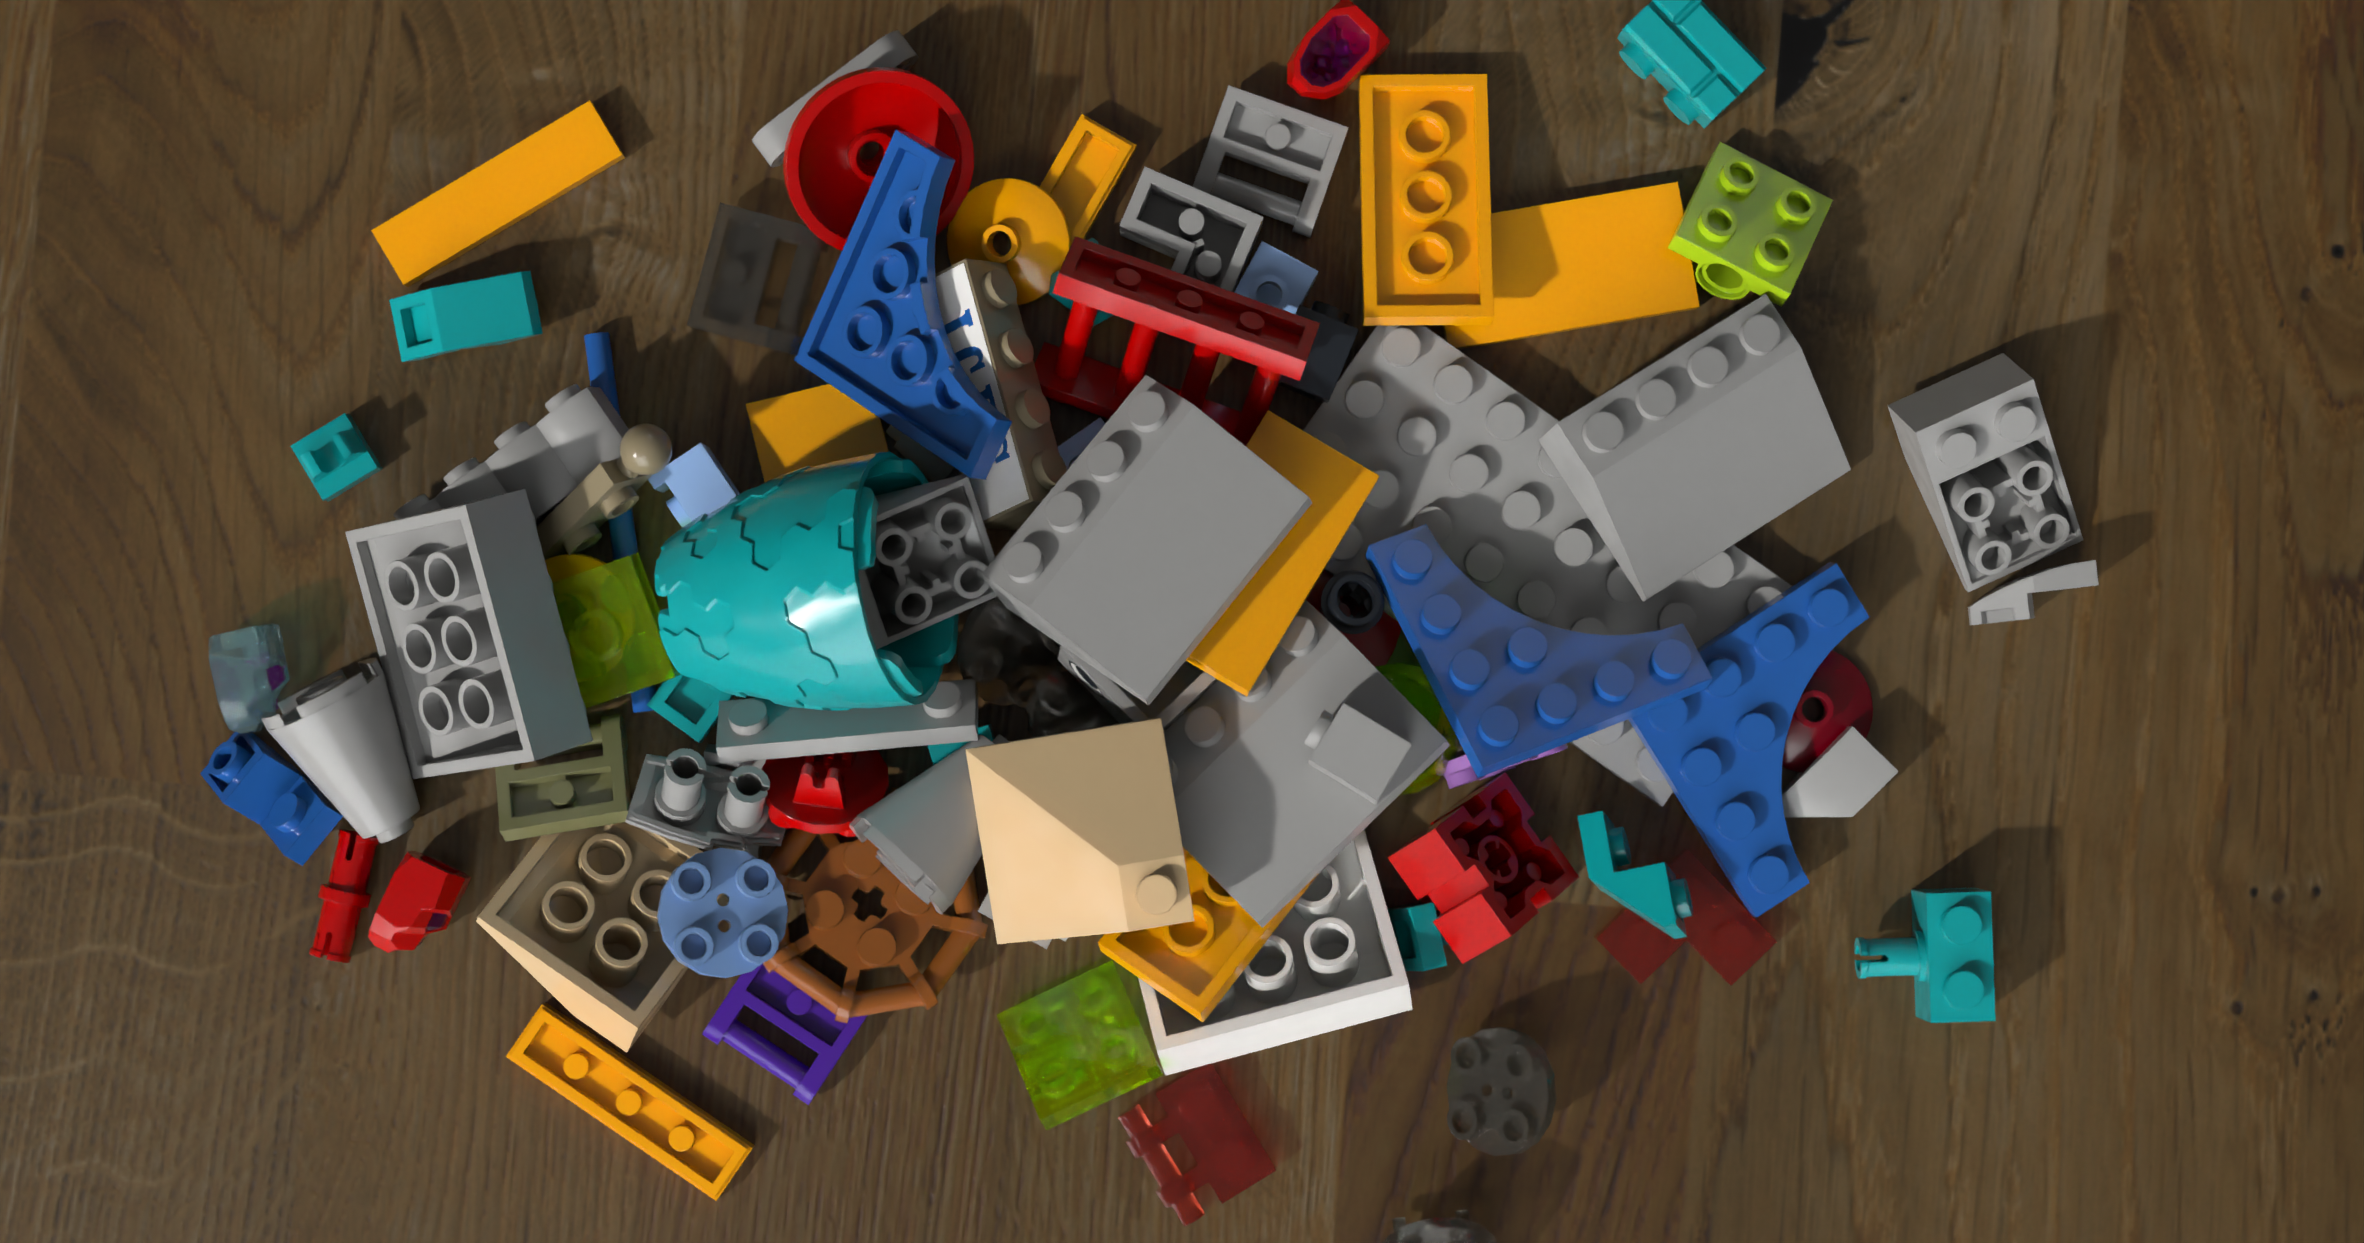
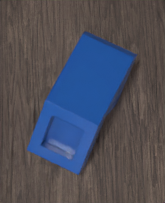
M241 724L226 742H223L215 749L208 765L200 773L225 805L259 824L283 855L301 866L305 864L343 817L308 777Z

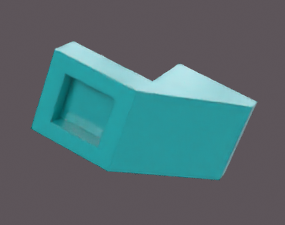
M531 271L430 288L389 300L402 362L423 360L461 349L501 345L543 334Z
M1603 811L1577 816L1589 879L1602 892L1672 938L1687 937L1684 918L1693 916V904L1686 879H1676V875L1665 862L1623 871L1622 866L1631 864L1630 847L1624 828H1615L1614 823Z

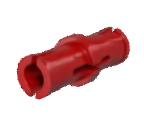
M339 829V839L328 884H321L318 897L324 899L313 946L310 948L309 954L318 958H323V955L327 956L326 960L350 963L361 909L369 907L372 896L366 892L379 841L376 836L364 839L356 831Z

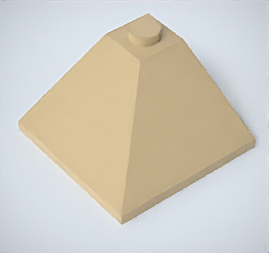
M1161 717L965 749L997 944L1130 932L1195 921Z
M625 822L543 835L478 915L476 922L573 1016L627 1053L688 969V967L676 960L663 942L657 913L661 890L674 869L693 855L703 851L695 846L665 838ZM724 894L718 895L717 903L725 906L728 903L727 896Z

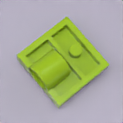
M1720 142L1701 176L1668 248L1698 263L1695 272L1696 279L1703 289L1712 295L1722 299L1736 300L1745 297L1752 291L1759 296L1766 294L1771 302L1782 307L1794 288L1833 200Z

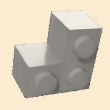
M1144 167L1119 227L1122 237L1174 258L1172 271L1235 292L1261 231L1264 217Z

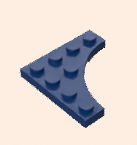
M895 129L794 361L968 477L986 480L1012 421L999 412L978 391L965 373L946 333L936 288L935 243L937 224L945 188L956 160L914 134Z
M1427 524L1373 543L1368 546L1365 554L1369 566L1478 778L1707 689L1713 679L1683 623L1641 634L1599 635L1561 629L1514 611L1474 584L1447 556Z
M1827 563L1697 648L1713 677L1707 689L1628 719L1749 914L1756 918L1810 883L1797 859L1786 825L1781 789L1782 761L1793 713L1814 672L1830 651L1849 632L1869 618L1868 613L1837 563Z

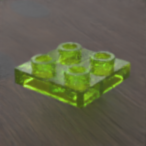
M1112 960L997 1014L1037 1115L1046 1130L1163 1076L1124 983Z

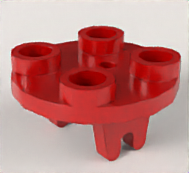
M878 750L767 759L762 767L770 781L769 790L767 789L768 795L765 799V803L768 806V815L772 823L781 828H796L813 834L839 833L846 837H855L856 835L850 829L849 824L858 814L886 797L889 793L888 767Z

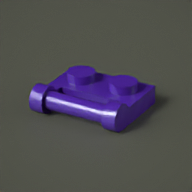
M762 963L752 972L739 976L702 1035L717 1045L724 1041L795 1088L796 1090L793 1095L809 1105L868 1015L849 1018L848 1023L835 1021L836 1015L777 972L768 973ZM746 1005L817 1052L819 1055L809 1068L738 1021L737 1018L744 1006Z

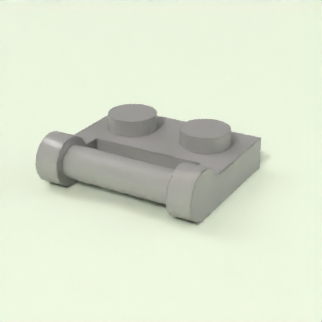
M1228 85L1193 187L1234 205L1294 225L1292 232L1310 238L1349 127ZM1225 155L1308 184L1303 201L1220 173Z

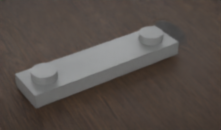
M976 678L938 682L936 690L926 702L909 706L852 708L850 710L828 711L788 707L762 698L719 701L716 751L719 763L978 741V689Z

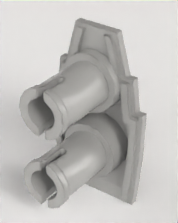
M685 748L673 751L668 757L646 754L625 823L665 838L708 851L712 850L713 846L740 851L743 850L744 845L781 846L786 828L778 827L772 823L769 818L765 799L768 795L767 789L769 790L770 781L762 769L745 765L731 771L706 765L704 758L698 752Z

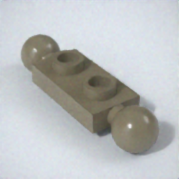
M642 423L630 428L624 434L620 443L621 456L618 459L600 463L536 527L545 560L558 556L561 552L567 551L569 556L586 551L601 538L602 534L599 528L608 519L620 516L636 504L639 500L636 491L653 474L663 470L671 459L672 443L668 434L662 428L650 423Z

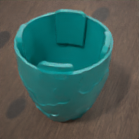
M879 452L833 461L814 467L806 466L781 474L755 488L742 492L732 498L726 505L710 514L704 513L668 538L662 545V551L656 560L654 576L657 595L667 596L668 609H663L659 612V634L666 653L675 669L686 677L701 680L728 694L744 698L752 696L767 699L775 704L794 708L839 711L852 708L909 706L926 702L936 690L944 664L950 662L956 654L959 613L876 649L866 617L858 572L873 567L875 564L876 523L879 507L875 496L929 483L917 465L911 460L901 459L891 452Z

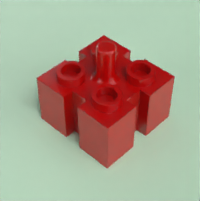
M1506 772L1459 800L1430 823V827L1415 835L1388 857L1416 899H1421L1422 903L1433 902L1435 910L1440 911L1441 914L1433 923L1462 964L1511 937L1539 913L1537 909L1553 901L1580 878L1552 837L1549 835L1540 841L1527 820L1535 815V813Z

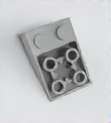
M2004 353L1887 405L1905 460L1967 592L2083 541L2034 379Z
M963 474L875 496L879 503L876 523L875 564L873 567L858 572L866 617L876 649L997 597L996 593L981 575L995 557L967 475Z

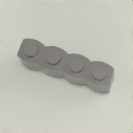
M577 384L571 385L553 396L545 404L549 414L536 425L530 427L527 421L514 425L494 441L499 450L486 461L480 464L476 458H471L463 462L443 478L448 487L435 498L429 500L426 494H422L400 507L393 516L395 519L526 488L537 527L600 463L618 459L621 456L620 443L624 434L629 429L600 387H587L581 391Z

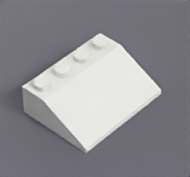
M1365 830L1353 839L1317 875L1204 1022L1138 978L1156 1050L1165 1076L1413 1009L1409 982Z

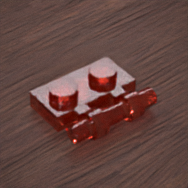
M1213 1063L1193 1068L1155 1092L1167 1115L1156 1122L1150 1123L1140 1104L1129 1108L1117 1117L1130 1137L1125 1142L1135 1159L1142 1157L1160 1186L1155 1191L1165 1208L1172 1206L1184 1227L1205 1215L1204 1209L1193 1193L1201 1186L1209 1182L1223 1204L1276 1171V1166ZM1177 1133L1180 1134L1197 1164L1182 1173L1163 1144Z

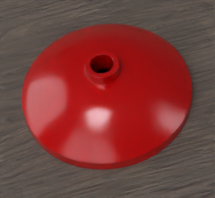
M872 67L847 73L826 84L800 110L792 124L785 145L783 158L784 180L789 198L797 214L806 226L825 243L838 250H843L895 129L914 134L956 160L942 199L936 235L955 217L960 205L968 194L974 170L973 141L967 122L960 109L932 81L911 71L899 68ZM866 143H879L878 153L873 158L867 160L860 158L861 148Z

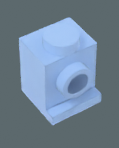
M701 442L648 479L655 490L662 493L668 489L672 491L674 496L667 500L666 504L682 528L704 513L708 515L726 505L732 498L740 494L710 448Z

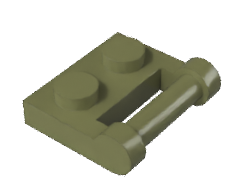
M621 713L602 716L601 723L589 725L593 741L548 757L602 748L603 756L520 769L521 763L495 767L499 830L505 842L626 821L631 804L627 762L628 739L624 718Z

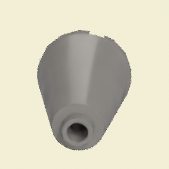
M375 657L358 662L362 672L349 679L346 678L341 669L300 689L277 703L283 715L280 716V714L266 711L261 715V720L266 730L362 838L365 839L376 835L380 843H385L401 836L414 827L411 816L420 810V805L385 673Z
M1000 734L993 741H990L983 735H979L978 741L968 742L858 814L849 824L850 829L862 843L868 839L879 849L875 857L927 905L932 902L935 910L941 915L950 905L952 906L982 856L965 749L1009 742Z

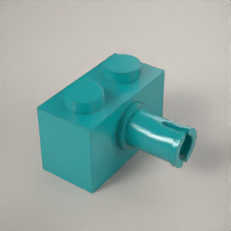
M1979 888L1912 889V937H1857L1855 939L1854 954H1860V956L1882 955L1880 959L1854 960L1858 979L1885 976H1914L1916 1017L1930 1023L1996 1021L1991 891Z

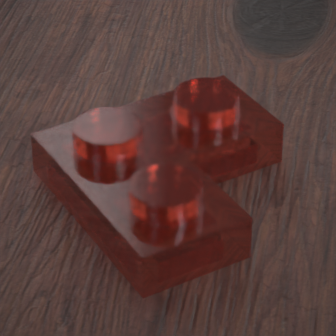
M1687 849L1681 851L1668 864L1669 868L1676 875V879H1686L1690 890L1693 916L1684 918L1687 937L1674 939L1627 907H1624L1594 936L1639 984H1642L1686 941L1728 985L1732 986L1777 942Z

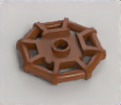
M891 787L888 795L898 788ZM790 828L783 837L781 846L775 848L766 862L774 869L776 877L783 885L785 894L803 898L808 934L791 943L788 923H786L785 935L778 945V950L763 965L768 973L777 972L836 1015L835 1021L848 1023V1019L853 1017L924 1006L926 1010H929L938 1004L937 996L978 939L986 938L988 925L983 923L982 915L978 912L980 903L974 869L954 901L956 917L936 913L932 902L928 905L923 902L875 857L879 849L868 839L864 843L858 839L853 842L840 844L834 833L813 834L800 829ZM818 836L828 853L808 880L804 882L786 877L814 838ZM875 888L884 894L881 905L887 912L881 919L870 915L865 921H861L854 915L858 904L852 899V896L858 890L868 894ZM932 928L951 932L950 936L921 974L911 959L913 953ZM816 947L847 969L843 988L799 956ZM898 966L908 981L907 983L855 991L859 973L871 971V969Z

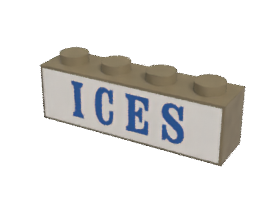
M965 258L935 274L939 307L945 330L954 353L969 379L999 412L1012 421L986 480L970 477L969 480L985 529L1017 530L1067 471V468L1058 451L1050 422V407L1041 390L1033 361V346L1024 329L1016 300L1017 289L1009 275L1007 264Z

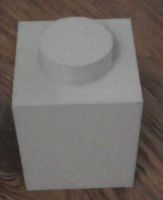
M1345 703L1342 704L1336 716L1324 709L1304 744L1314 749L1308 761L1309 765L1373 804L1377 803L1412 746L1405 739Z

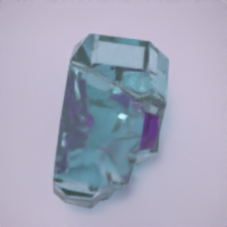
M279 624L253 626L209 637L210 668L218 704L229 730L240 734L261 731L264 727L261 715L266 711L276 713V710L279 708L277 704L278 696L290 681Z

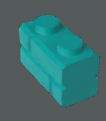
M1652 0L1622 29L1617 37L1624 45L1619 54L1626 65L1642 79H1646L1652 74L1668 91L1663 100L1673 114L1687 125L1696 120L1704 129L1767 69L1702 0Z

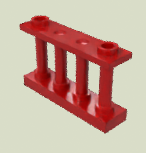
M1075 236L1058 273L1053 290L1054 294L1073 300L1060 347L1044 342L1034 365L1044 396L1053 401L1066 403L1110 419L1145 376L1159 331L1189 341L1196 345L1181 390L1162 385L1195 405L1246 446L1270 408L1281 375L1300 381L1320 323ZM1098 309L1135 322L1120 369L1084 356ZM1220 353L1257 366L1241 412L1205 399Z

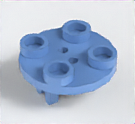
M718 848L697 853L674 869L661 890L657 918L663 942L678 962L699 975L729 978L752 972L775 955L778 945L785 935L788 906L783 885L776 877L775 871L769 863L762 859H757L746 851ZM724 894L727 896L728 903L725 906L717 903L718 895ZM721 920H725L729 924V929L726 932H721L718 929V923Z

